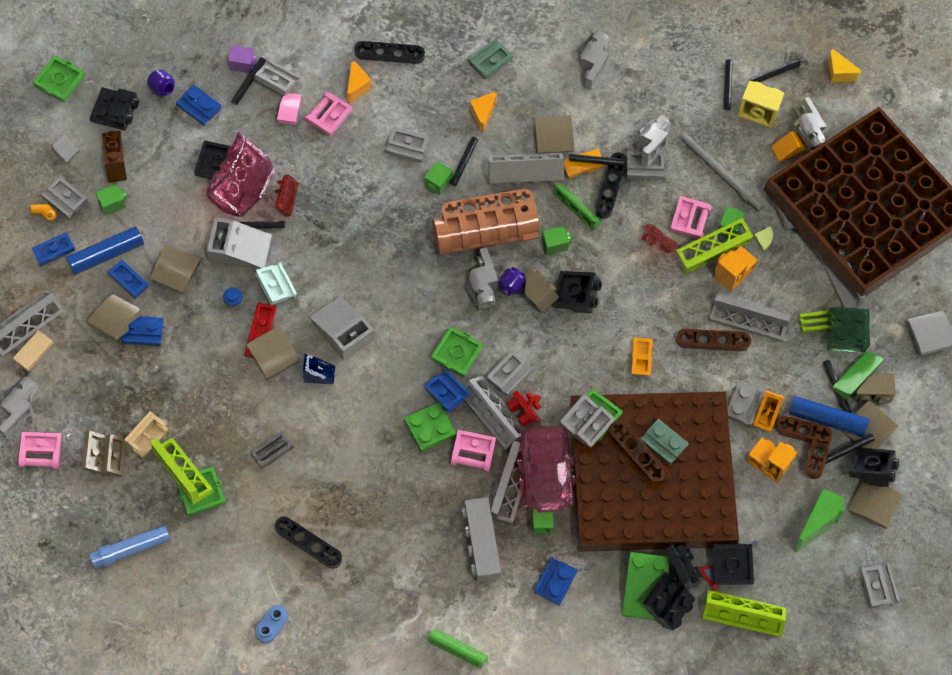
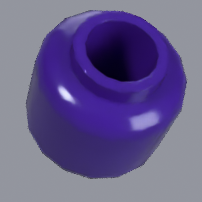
M158 69L149 75L147 85L156 95L162 97L172 93L175 81L165 70Z
M514 267L505 269L498 281L499 286L502 287L500 291L508 296L511 294L518 295L526 283L525 274Z

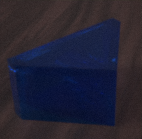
M308 353L305 354L303 365L304 382L334 384L335 365Z

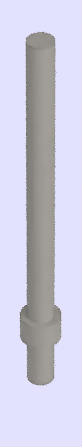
M684 132L680 136L689 147L742 195L741 198L752 204L758 211L763 208L764 205L754 197V194L749 189L746 190L689 135Z

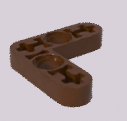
M788 416L779 418L776 430L780 435L812 443L805 473L810 479L820 478L823 474L829 452L832 430L824 425ZM784 423L788 424L786 429H783ZM806 427L810 432L803 435L799 432V429ZM813 430H816L815 437L812 436ZM822 433H826L824 439L821 438ZM815 449H822L824 455L816 456L813 451ZM814 461L818 462L817 470L815 472H811L814 465Z

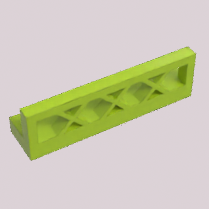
M741 218L677 249L676 253L683 263V272L687 275L719 259L722 254H727L730 250H737L740 246L744 247L750 244L753 235L744 219ZM740 224L745 231L741 235L732 233L733 228ZM724 234L729 236L727 242L720 243L715 241L717 235ZM703 242L712 244L711 249L708 251L700 250L699 247ZM687 250L696 252L694 258L688 261L683 255V252Z
M157 438L150 441L155 456L193 505L214 493L212 487L173 438L162 444ZM173 446L175 450L173 454H169L166 449ZM175 460H184V466L179 467ZM185 473H194V480H189ZM196 485L204 486L206 490L198 494L195 487Z
M708 590L702 619L781 637L786 621V608Z

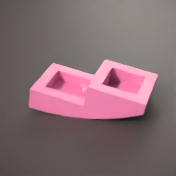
M288 93L282 97L277 123L296 125L302 95Z

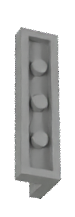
M835 233L829 235L832 242L836 235ZM844 251L838 252L842 259L846 257ZM817 252L844 312L862 306L866 296L861 297L857 292V297Z
M45 290L0 323V340L3 337L10 338L9 345L2 350L0 347V355L2 357L64 312V309L52 292ZM53 302L57 310L52 314L45 313L46 306ZM33 315H41L40 323L30 325ZM18 326L25 327L24 334L21 337L14 336L15 329Z
M717 294L709 321L783 342L791 315ZM716 309L725 311L727 317L723 319L715 317ZM737 315L743 316L746 322L742 324L736 323L733 317ZM757 320L760 321L764 327L761 329H756L753 327L751 323ZM773 326L781 327V335L773 334L770 328Z
M483 376L469 379L464 387L469 391L470 397L464 400L505 450L511 448L513 441L526 438L529 435V432Z
M517 441L512 443L491 508L492 519L512 525L535 455L534 451L520 448L521 443ZM519 453L530 456L527 463L520 465L517 460ZM520 470L523 479L515 483L511 476ZM514 488L518 495L509 501L506 492ZM509 506L512 511L511 517L499 515L500 510Z

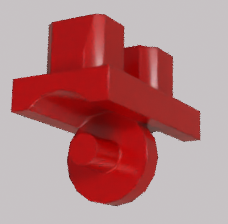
M517 390L512 393L514 397L507 405L514 413L521 407L525 410L518 417L522 425L527 426L532 422L538 423L541 421L532 408L534 406L537 411L541 409L538 403L541 400L540 395L533 396L529 392L526 394L527 401Z

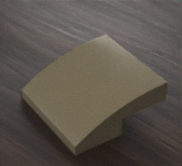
M571 115L534 117L537 154L575 151Z
M166 244L149 279L186 293L192 276L196 274L201 258Z
M112 294L94 311L87 321V325L117 340L129 331L128 325L142 315L141 309Z
M280 325L246 344L266 380L300 362Z
M869 400L856 413V415L870 419L865 436L872 434L875 441L861 448L878 449L898 427L893 420ZM841 431L853 442L863 438Z
M90 430L85 432L81 470L103 475L123 476L126 451L125 438L113 434L103 435Z
M864 479L850 506L849 512L852 515L868 519L870 524L888 529L903 498V494L890 487L869 485V479Z

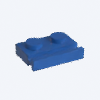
M194 84L181 96L182 98L179 101H176V106L203 126L222 108L221 104Z
M138 317L128 325L129 331L123 335L122 344L161 346L164 319L159 317Z
M446 369L443 374L437 375L424 385L425 390L448 413L464 402L465 398L470 397L469 391Z
M552 557L534 590V594H538L542 598L560 606L578 570Z

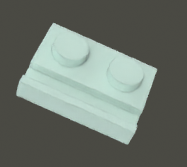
M281 262L275 266L271 265L256 270L255 276L270 305L296 297L297 293Z

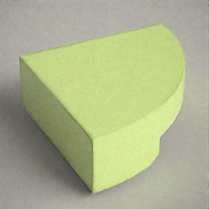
M771 226L754 234V238L763 252L769 248L773 240Z

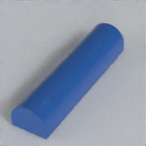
M135 226L69 255L66 259L74 275L144 245L138 228Z
M794 396L789 415L859 437L865 436L870 421L869 418L798 396Z

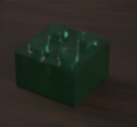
M831 307L827 313V350L865 352L870 346L869 309Z

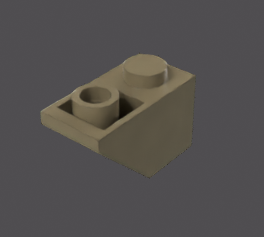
M529 267L527 269L525 295L543 313L559 298L555 293L557 288L550 281L546 283L544 281L545 276L539 270L535 272Z
M874 373L856 391L853 397L854 401H859L860 403H866L868 400L879 401L881 404L892 402L896 395L894 373Z

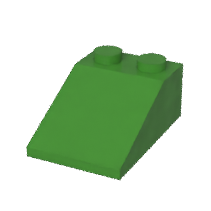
M823 488L793 550L794 552L800 551L830 529L833 522L838 523L846 507L843 505L845 498Z
M630 552L622 616L657 621L643 605V602L664 572H669L670 557Z

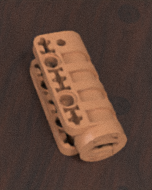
M527 189L449 201L442 207V217L432 219L434 239L439 256L460 251H470L471 249L505 245L512 242L539 239L538 232L540 227L533 194ZM522 196H525V198H527L526 202L523 199H521ZM503 198H508L511 200V203L503 205L500 201ZM485 202H488L490 207H486ZM470 204L474 207V210L465 211L464 206ZM448 208H451L453 213L449 214V212H447Z

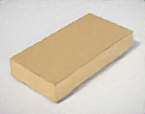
M38 330L13 357V360L29 372L54 342Z

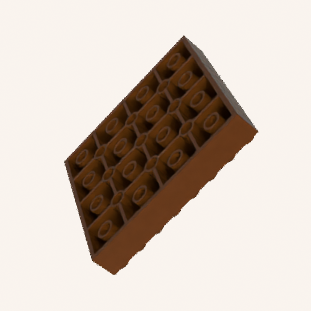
M877 107L770 177L764 187L765 193L857 297V292L861 297L867 296L952 237V186L880 107ZM835 233L836 235L832 242L829 235ZM844 251L846 257L842 259L838 252Z
M726 391L602 395L623 411L618 420L627 423L639 438L643 437L659 419L689 444L670 466L655 454L668 470V476L663 482H655L648 477L611 435L610 430L600 442L596 441L591 448L571 435L578 552L666 549L672 545L675 548L684 545L685 549L711 548L713 544H738L739 532ZM582 395L571 396L570 409ZM623 425L616 426V433H621L624 438L628 436L622 431ZM634 438L628 441V448L633 450L637 447V441ZM643 453L640 457L643 464H647L650 461L648 453ZM653 465L647 468L648 470L650 468L654 469V471L656 472V474L654 475L655 477L662 476V469L658 470Z

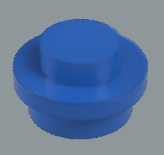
M229 288L224 292L223 298L227 305L237 306L241 303L243 296L239 289Z

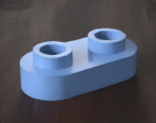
M280 605L271 607L256 627V637L261 643L272 642L287 622L288 615L284 607ZM276 612L281 614L278 618H275L273 615ZM268 629L269 633L263 634L262 630Z

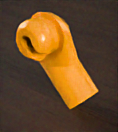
M49 204L31 205V214H42L48 221L56 219V211Z

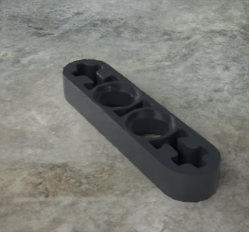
M359 41L354 47L355 56L361 60L419 64L425 59V50L419 45ZM361 48H365L364 53L360 52ZM382 48L386 52L383 55H378L376 50ZM396 50H401L404 52V54L402 56H396L394 55V52ZM415 52H419L418 57H415Z
M620 152L612 154L610 158L625 159V165L618 166V169L615 168V165H608L597 201L596 215L601 219H607L612 214L626 167L627 158ZM610 174H616L619 179L617 181H611L608 178V176ZM611 190L614 195L607 197L604 195V191ZM604 202L608 203L607 210L602 212Z
M281 517L276 521L275 529L278 535L331 569L338 568L341 565L342 555L339 550L288 517ZM286 523H288V524H287V525H288V528H289L291 531H293L292 534H291V536H289V535H290V531H289V530H287V529H285V528H284L283 530H281L280 524L285 525ZM297 533H304L306 539L303 542H298L295 540V536ZM315 543H319L323 547L318 553L311 550L312 545ZM326 549H328L327 554L331 557L337 555V562L332 561L331 563L330 558L327 555H324Z

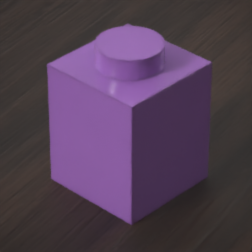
M232 45L228 60L229 69L250 73L252 67L257 63L254 49Z

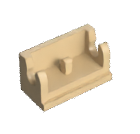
M150 411L124 439L126 447L143 459L152 449L150 441L155 438L160 440L166 434L168 428L160 418Z

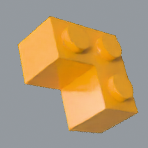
M742 246L737 250H730L727 254H722L717 260L718 265L715 268L714 279L728 291L732 292L755 269L758 260Z
M761 437L748 455L746 462L779 483L791 467L797 452L789 444L780 442L775 447L772 441Z

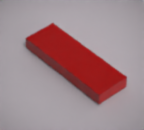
M258 302L247 343L271 331L277 306ZM246 345L244 356L253 358Z

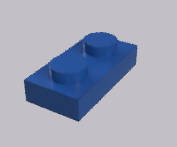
M66 232L33 247L32 250L40 266H43L75 251V248Z
M123 260L119 261L108 271V274L134 299L149 287L148 283Z

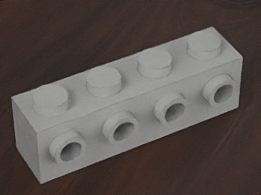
M563 154L489 156L490 184L504 185V183L519 185L523 182L533 184L541 183V181L560 182V180H564Z
M489 498L465 500L461 512L463 520H467V526H464L466 538H470L471 545H468L469 557H473L474 564H471L472 576H476L477 582L501 579V568Z

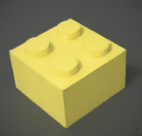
M749 81L742 98L738 116L772 128L779 112L784 92L776 88L764 86L760 82Z

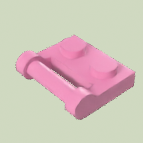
M325 92L322 96L323 99L310 114L305 116L304 120L309 125L315 126L331 137L351 113L352 106L330 92ZM328 103H332L331 106L327 109V111L318 120L317 116L322 112Z
M680 196L670 231L692 237L695 240L704 237V226L712 206L708 203ZM698 209L701 213L695 230L691 228L695 210Z
M458 430L451 465L457 466V464L481 468L483 471L489 472L496 437ZM459 452L484 456L486 459L481 461L461 457Z
M22 432L19 468L45 466L59 469L62 434ZM27 453L53 454V459L26 457Z

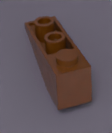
M121 131L102 133L108 183L127 180Z

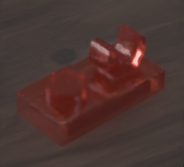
M287 174L283 176V180L277 182L281 188L275 190L278 194L275 208L285 217L292 215L299 183Z
M653 224L645 226L644 229L649 233H645L642 236V240L645 241L650 236L652 238L650 246L656 245L658 240L662 244L660 247L668 253H676V250L681 247Z

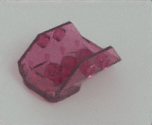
M238 132L232 146L227 151L226 159L220 165L221 169L214 173L206 193L208 199L224 213L243 217L265 195V189L272 180V174L275 169L270 158L248 138Z
M557 426L534 427L522 432V459H518L519 471H523V478H520V490L525 492L526 508H535L539 513L563 511L566 506L574 505L572 486H576L575 474H571V468H574V456H570L568 432L564 428Z

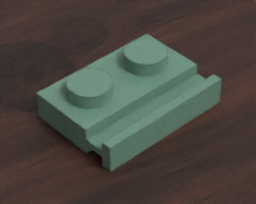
M495 38L469 57L468 62L487 79L511 61L513 55Z
M659 419L640 438L653 453L669 466L689 444Z

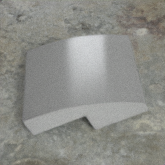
M944 311L907 319V325L914 336V344L921 356L952 348V328Z
M583 394L558 424L580 442L591 448L614 422L615 418L602 406H597L586 394Z

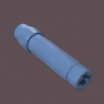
M164 525L118 543L100 547L98 551L90 553L89 556L94 569L103 565L106 567L116 563L118 560L170 541V537Z

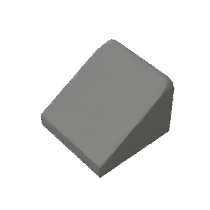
M65 134L52 145L53 152L65 163L70 161L80 151Z

